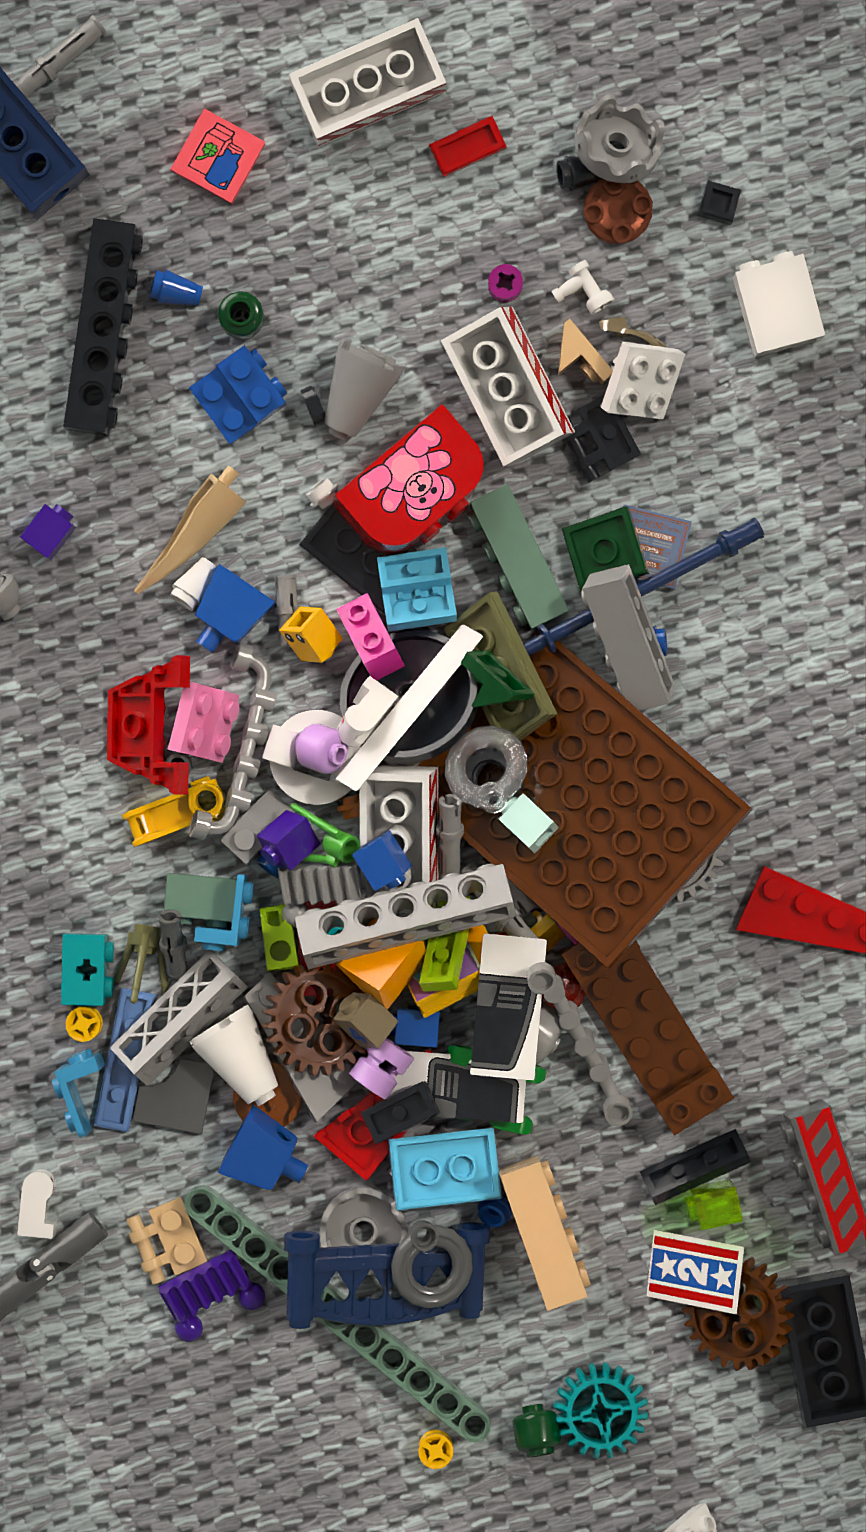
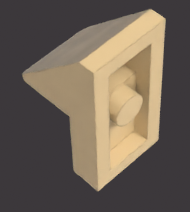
M569 318L563 326L558 376L580 359L583 362L580 369L592 383L598 380L601 385L605 384L611 378L613 370Z

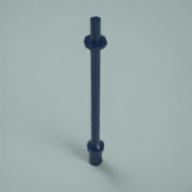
M752 518L750 521L729 532L727 530L719 532V537H717L715 543L637 583L641 597L720 555L734 557L738 554L739 549L758 539L764 538V532L756 518ZM587 609L549 630L543 624L538 625L539 635L523 643L528 655L530 656L545 647L551 654L555 653V642L594 622L591 610Z

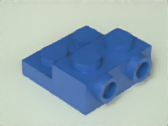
M245 345L217 364L216 369L189 387L230 445L287 405L283 397L288 393L276 376L271 380L263 371V368L267 366L263 357L256 348L249 351Z

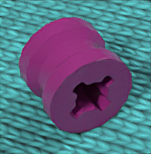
M502 264L491 271L488 278V290L495 300L508 303L515 300L522 291L523 277L515 266Z

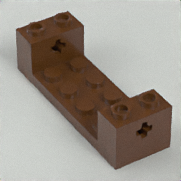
M636 940L610 969L579 942L570 945L560 952L674 1136L734 1099L721 1075L711 1064L640 950V945Z

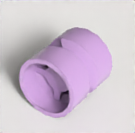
M388 1038L384 1040L379 1049L367 1047L368 1056L360 1057L349 1072L355 1080L383 1099H387L397 1085L395 1077L397 1075H404L414 1061L413 1056ZM384 1060H387L384 1068L379 1065L383 1063Z

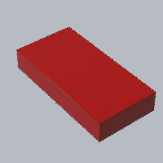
M493 116L429 144L443 178L507 149Z

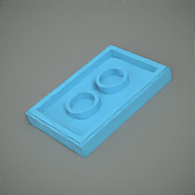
M494 1128L388 1140L396 1211L502 1198Z

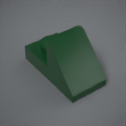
M489 650L467 651L461 661V664L471 672L470 676L476 682L483 684L471 705L472 707L494 706L529 700L535 694Z

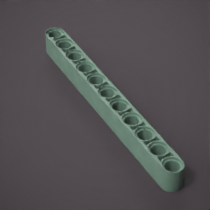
M198 1185L192 1188L185 1198L184 1205L189 1216L287 1294L288 1276H279L274 1270V1264L277 1261H288V1252L284 1250V1245L212 1187ZM198 1193L206 1194L210 1198L211 1207L204 1211L196 1209L192 1203V1197ZM226 1215L233 1216L238 1222V1229L231 1233L223 1231L219 1224L220 1218ZM251 1238H260L265 1243L266 1250L259 1255L252 1254L247 1249V1241ZM330 1283L327 1284L321 1294L322 1301L326 1302L333 1298L339 1301L347 1298ZM316 1318L464 1439L477 1443L488 1437L491 1422L489 1413L485 1408L385 1327L345 1324ZM365 1326L371 1328L376 1336L371 1342L363 1343L356 1338V1331ZM389 1349H396L400 1351L403 1358L398 1364L390 1365L383 1359L384 1352ZM417 1371H423L429 1375L430 1381L426 1386L417 1387L412 1384L410 1380L411 1375ZM449 1393L457 1398V1403L453 1408L444 1409L440 1407L437 1400L442 1394ZM471 1416H479L484 1420L485 1424L480 1430L471 1431L465 1426V1422Z

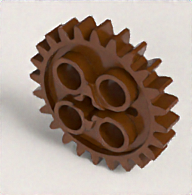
M327 964L319 968L308 969L307 967V971L302 965H295V976L290 972H284L282 976L285 984L279 982L272 984L278 992L277 996L266 995V999L273 1004L272 1009L262 1010L263 1014L271 1016V1021L263 1024L262 1028L272 1029L273 1034L266 1039V1042H277L278 1046L274 1049L273 1054L281 1055L286 1053L283 1064L291 1065L296 1061V1072H303L307 1066L309 1075L316 1076L319 1068L323 1075H331L332 1066L336 1071L342 1072L344 1071L343 1060L348 1064H355L356 1059L353 1052L365 1054L366 1050L364 1047H360L333 1020L337 1015L335 1007L338 1000H344L353 992L360 993L361 989L355 983L353 984L346 974L342 976L343 971L337 965L332 970L331 965ZM309 985L313 987L316 993V998L312 1004H308L304 999V991ZM331 989V996L327 999V990ZM316 1012H320V1017L324 1018L323 1024H319V1020L314 1018ZM295 1019H299L303 1024V1032L298 1038L291 1031V1025ZM327 1032H330L334 1037V1046L329 1051L323 1046V1037ZM312 1037V1039H311V1044H312V1045H311L310 1048H308V1047H307V1042H308V1040Z
M750 1257L742 1263L737 1314L692 1305L682 1308V1311L691 1314L692 1318L686 1321L684 1325L695 1328V1332L690 1336V1339L700 1338L702 1341L698 1351L701 1352L708 1348L711 1350L709 1355L710 1361L720 1356L721 1366L725 1368L733 1362L735 1371H739L745 1365L748 1370H752L758 1366V1363L763 1366L770 1362V1357L775 1358L781 1353L779 1347L782 1348L788 1344L789 1341L784 1335L793 1331V1327L785 1323V1321L794 1317V1313L785 1310V1306L793 1301L791 1298H782L781 1293L787 1286H776L774 1284L778 1274L774 1273L767 1276L765 1274L767 1270L766 1263L755 1268L754 1257ZM753 1295L761 1300L762 1309L754 1303ZM714 1316L722 1322V1330L715 1324ZM746 1328L752 1331L755 1341L749 1339L746 1334Z

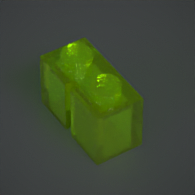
M730 1179L697 1186L689 1190L690 1196L684 1197L688 1218L691 1219V1223L696 1222L701 1230L743 1222L737 1189Z

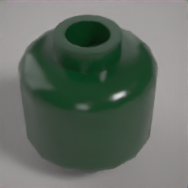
M237 291L230 293L222 300L219 306L218 318L220 325L226 334L234 339L245 340L252 338L260 332L264 324L265 315L262 305L256 296L249 292ZM245 313L249 315L248 319L245 318Z
M543 1404L522 1407L523 1414L516 1416L512 1421L517 1449L520 1452L526 1453L527 1458L555 1453L554 1448L561 1443L559 1424L556 1421L557 1414L551 1410H544Z

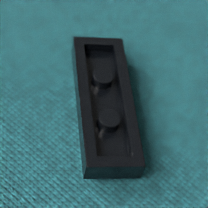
M734 1129L640 1171V1174L654 1204L657 1205L749 1164L751 1160L737 1130Z

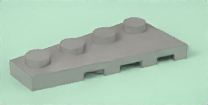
M270 972L243 997L246 1005H249L253 1011L255 1020L262 1033L267 1038L273 1034L272 1029L262 1028V1025L270 1022L271 1016L263 1014L262 1010L272 1009L273 1006L266 999V995L277 996L278 994L272 985L278 981ZM295 1019L291 1025V1031L297 1038L303 1032V1024L299 1019ZM326 1033L323 1037V1046L329 1051L334 1046V1039ZM311 1037V1038L308 1040V1042H307V1047H308V1048H310L311 1045H312V1044H311V1039H312V1037ZM270 1042L273 1049L278 1046L277 1042ZM286 1053L276 1055L281 1066H284L292 1080V1085L299 1097L303 1099L310 1111L309 1114L314 1123L325 1115L358 1082L349 1074L355 1064H348L344 1060V1071H336L332 1066L331 1075H323L319 1068L315 1076L308 1074V1066L303 1072H296V1061L291 1065H284L283 1060Z

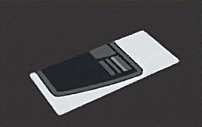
M495 934L483 935L470 1070L472 1075L534 1080L542 994H536L530 990L527 981V971L533 964L545 962L547 945L545 939Z
M407 1051L414 1057V1061L404 1075H397L395 1077L397 1085L388 1096L390 1098L422 1081H426L440 1110V1114L434 1117L522 1123L526 1080L472 1075L470 1073L471 1060L466 1067L450 1061L451 1054Z

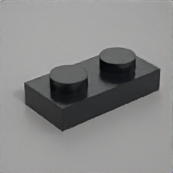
M422 1081L362 1111L361 1114L375 1144H381L440 1114V1110L426 1081Z

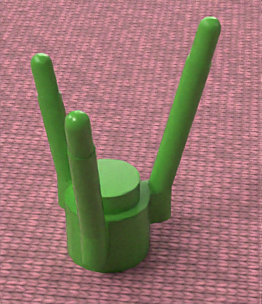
M291 804L293 811L306 817L309 822L327 832L322 843L327 855L309 854L303 860L304 862L326 863L337 867L340 861L350 863L354 860L352 854L360 848V842L357 837L339 830L321 817H316L299 805Z

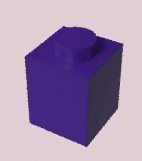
M44 504L20 538L52 561L77 528L70 523L74 516L58 504L53 509Z
M285 810L256 835L263 848L261 854L264 859L272 866L278 865L290 871L321 845L307 818L289 810Z

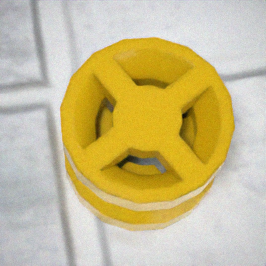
M88 1005L79 1006L67 1016L66 1030L69 1036L76 1041H90L102 1030V1016L94 1007Z
M439 1429L426 1432L419 1441L418 1452L421 1462L431 1469H441L447 1466L453 1456L451 1437Z

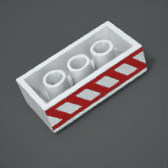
M418 18L289 74L291 86L318 147L446 92L445 78Z
M500 307L441 340L503 466L515 465L575 433L513 307Z
M379 764L359 788L360 847L390 830L412 867L404 874L406 878L404 882L391 890L383 886L376 891L373 890L360 869L361 887L367 890L366 899L371 898L380 891L394 892L406 889L412 883H429L438 880V836L436 835V825L438 823V767ZM435 902L431 907L436 908L439 902ZM405 909L399 913L411 914L413 911Z

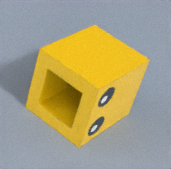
M300 606L279 630L300 661L323 663L334 654L335 648L343 640V637L324 610L317 607Z

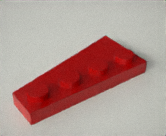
M763 866L735 930L866 953L865 911Z
M430 1049L424 1051L427 1053H433ZM372 1091L325 1128H322L313 1135L314 1138L366 1181L372 1177L389 1156L388 1140L381 1144H375L361 1114L362 1111L386 1100ZM410 1129L394 1136L391 1139L403 1138Z

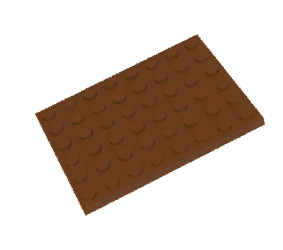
M537 632L532 638L538 636L539 632ZM557 641L555 642V653L551 654L545 647L529 656L557 715L510 749H505L517 759L524 772L525 779H523V783L525 785L524 790L520 791V796L525 794L559 827L536 853L530 850L499 820L503 815L502 812H485L480 808L478 809L465 798L459 787L458 774H461L460 766L462 762L465 763L467 761L466 756L469 753L474 754L476 752L475 749L479 747L483 749L487 748V746L500 747L482 707H478L470 728L456 744L436 757L421 761L417 766L438 767V816L440 817V797L443 796L445 798L447 794L459 796L462 799L461 823L464 825V835L462 838L491 864H503L506 877L610 969L748 816L752 808L561 642ZM497 765L485 767L478 775L477 783L480 790L486 793L499 791L505 784L506 774Z

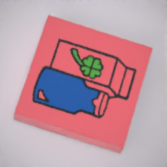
M204 108L170 170L232 205L266 143Z

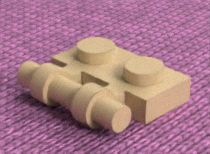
M182 1196L149 1209L153 1223L147 1226L143 1225L139 1214L126 1219L131 1230L128 1235L132 1244L136 1243L143 1259L140 1263L144 1273L148 1272L153 1285L165 1280L161 1266L170 1263L174 1274L178 1275L208 1261L192 1219L186 1212ZM158 1233L165 1252L156 1256L149 1237Z

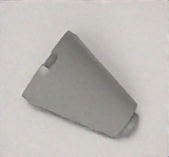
M342 338L338 345L324 423L329 426L327 432L343 440H347L349 435L357 436L405 369L404 364L395 365L396 359L364 344H361L360 348L352 346V340Z

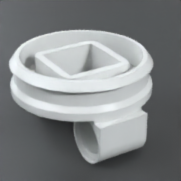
M310 710L294 715L281 727L272 725L262 758L270 761V768L275 781L293 799L306 804L322 805L337 801L352 790L337 780V776L361 748L360 746L353 747L347 745V758L338 770L331 773L329 781L294 770L297 760L295 741L300 732L311 724H322L337 729L342 720L341 716L324 710Z

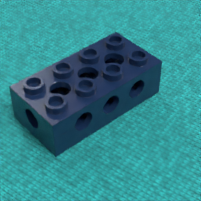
M0 67V178L33 217L38 220L88 178L90 174L83 163ZM23 135V141L18 146H8L12 136ZM38 161L46 162V167L42 172L36 174L30 172L34 163Z

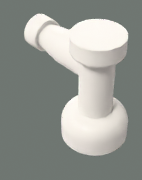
M584 260L568 271L572 278L559 288L557 287L552 290V293L556 300L561 302L565 299L564 297L583 288L589 297L586 303L587 309L593 315L602 310L601 306L604 309L613 303L615 299L609 291L600 290L588 271L589 264Z

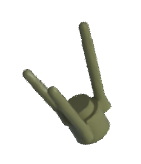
M135 924L134 932H129L127 945L117 968L114 983H120L134 948V952L138 953L130 999L132 1004L137 1003L146 954L155 955L156 948H158L162 996L168 991L169 985L165 957L159 947V941L162 938L160 927Z

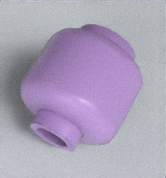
M311 724L301 731L296 738V757L299 763L308 769L331 774L338 770L347 758L348 747L340 740L337 729L322 724Z

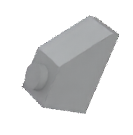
M269 789L220 841L245 864H249L259 851L262 850L256 835L285 810L294 813L295 811Z

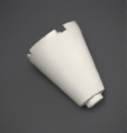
M249 1005L244 1006L189 1041L193 1049L247 1104L255 1101L257 1106H260L276 1096L273 1089L278 1086L253 1011Z

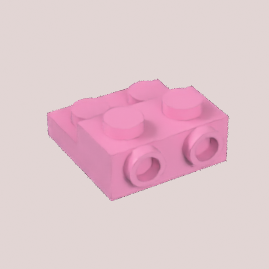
M190 682V688H183L168 750L223 763L224 756L228 753L231 745L230 732L232 724L239 714L238 700L240 695Z

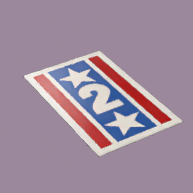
M654 1230L647 1296L737 1314L744 1247Z

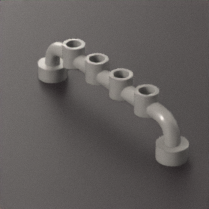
M238 642L234 649L230 667L243 673L251 667L257 673V683L250 699L248 720L242 731L240 752L234 763V776L226 796L224 816L219 821H211V813L196 810L190 823L189 837L199 840H205L207 834L220 835L228 832L234 826L239 811L244 813L248 811L252 800V793L244 791L247 778L255 779L260 767V759L253 757L256 744L264 745L269 730L267 725L261 724L264 711L271 712L277 698V693L269 690L271 672L268 664L261 657L253 654V646Z
M539 962L533 964L527 971L528 986L532 992L544 994L546 1001L554 1004L561 1027L569 1030L576 1053L584 1056L591 1079L599 1082L607 1098L603 1104L606 1121L613 1126L627 1124L633 1115L630 1101L627 1097L620 1095L610 1075L607 1057L596 1051L592 1031L581 1025L577 1005L573 1001H568L565 997L562 978L555 974L554 968L548 963Z

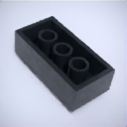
M845 1269L775 1282L776 1286H787L781 1293L782 1298H791L793 1301L785 1306L786 1311L794 1313L793 1318L785 1321V1323L793 1327V1331L785 1336L789 1341L787 1344L801 1420L805 1427L809 1428L866 1417V1359L850 1275Z

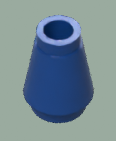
M167 269L164 272L156 270L149 297L157 299V303L198 306L203 286Z

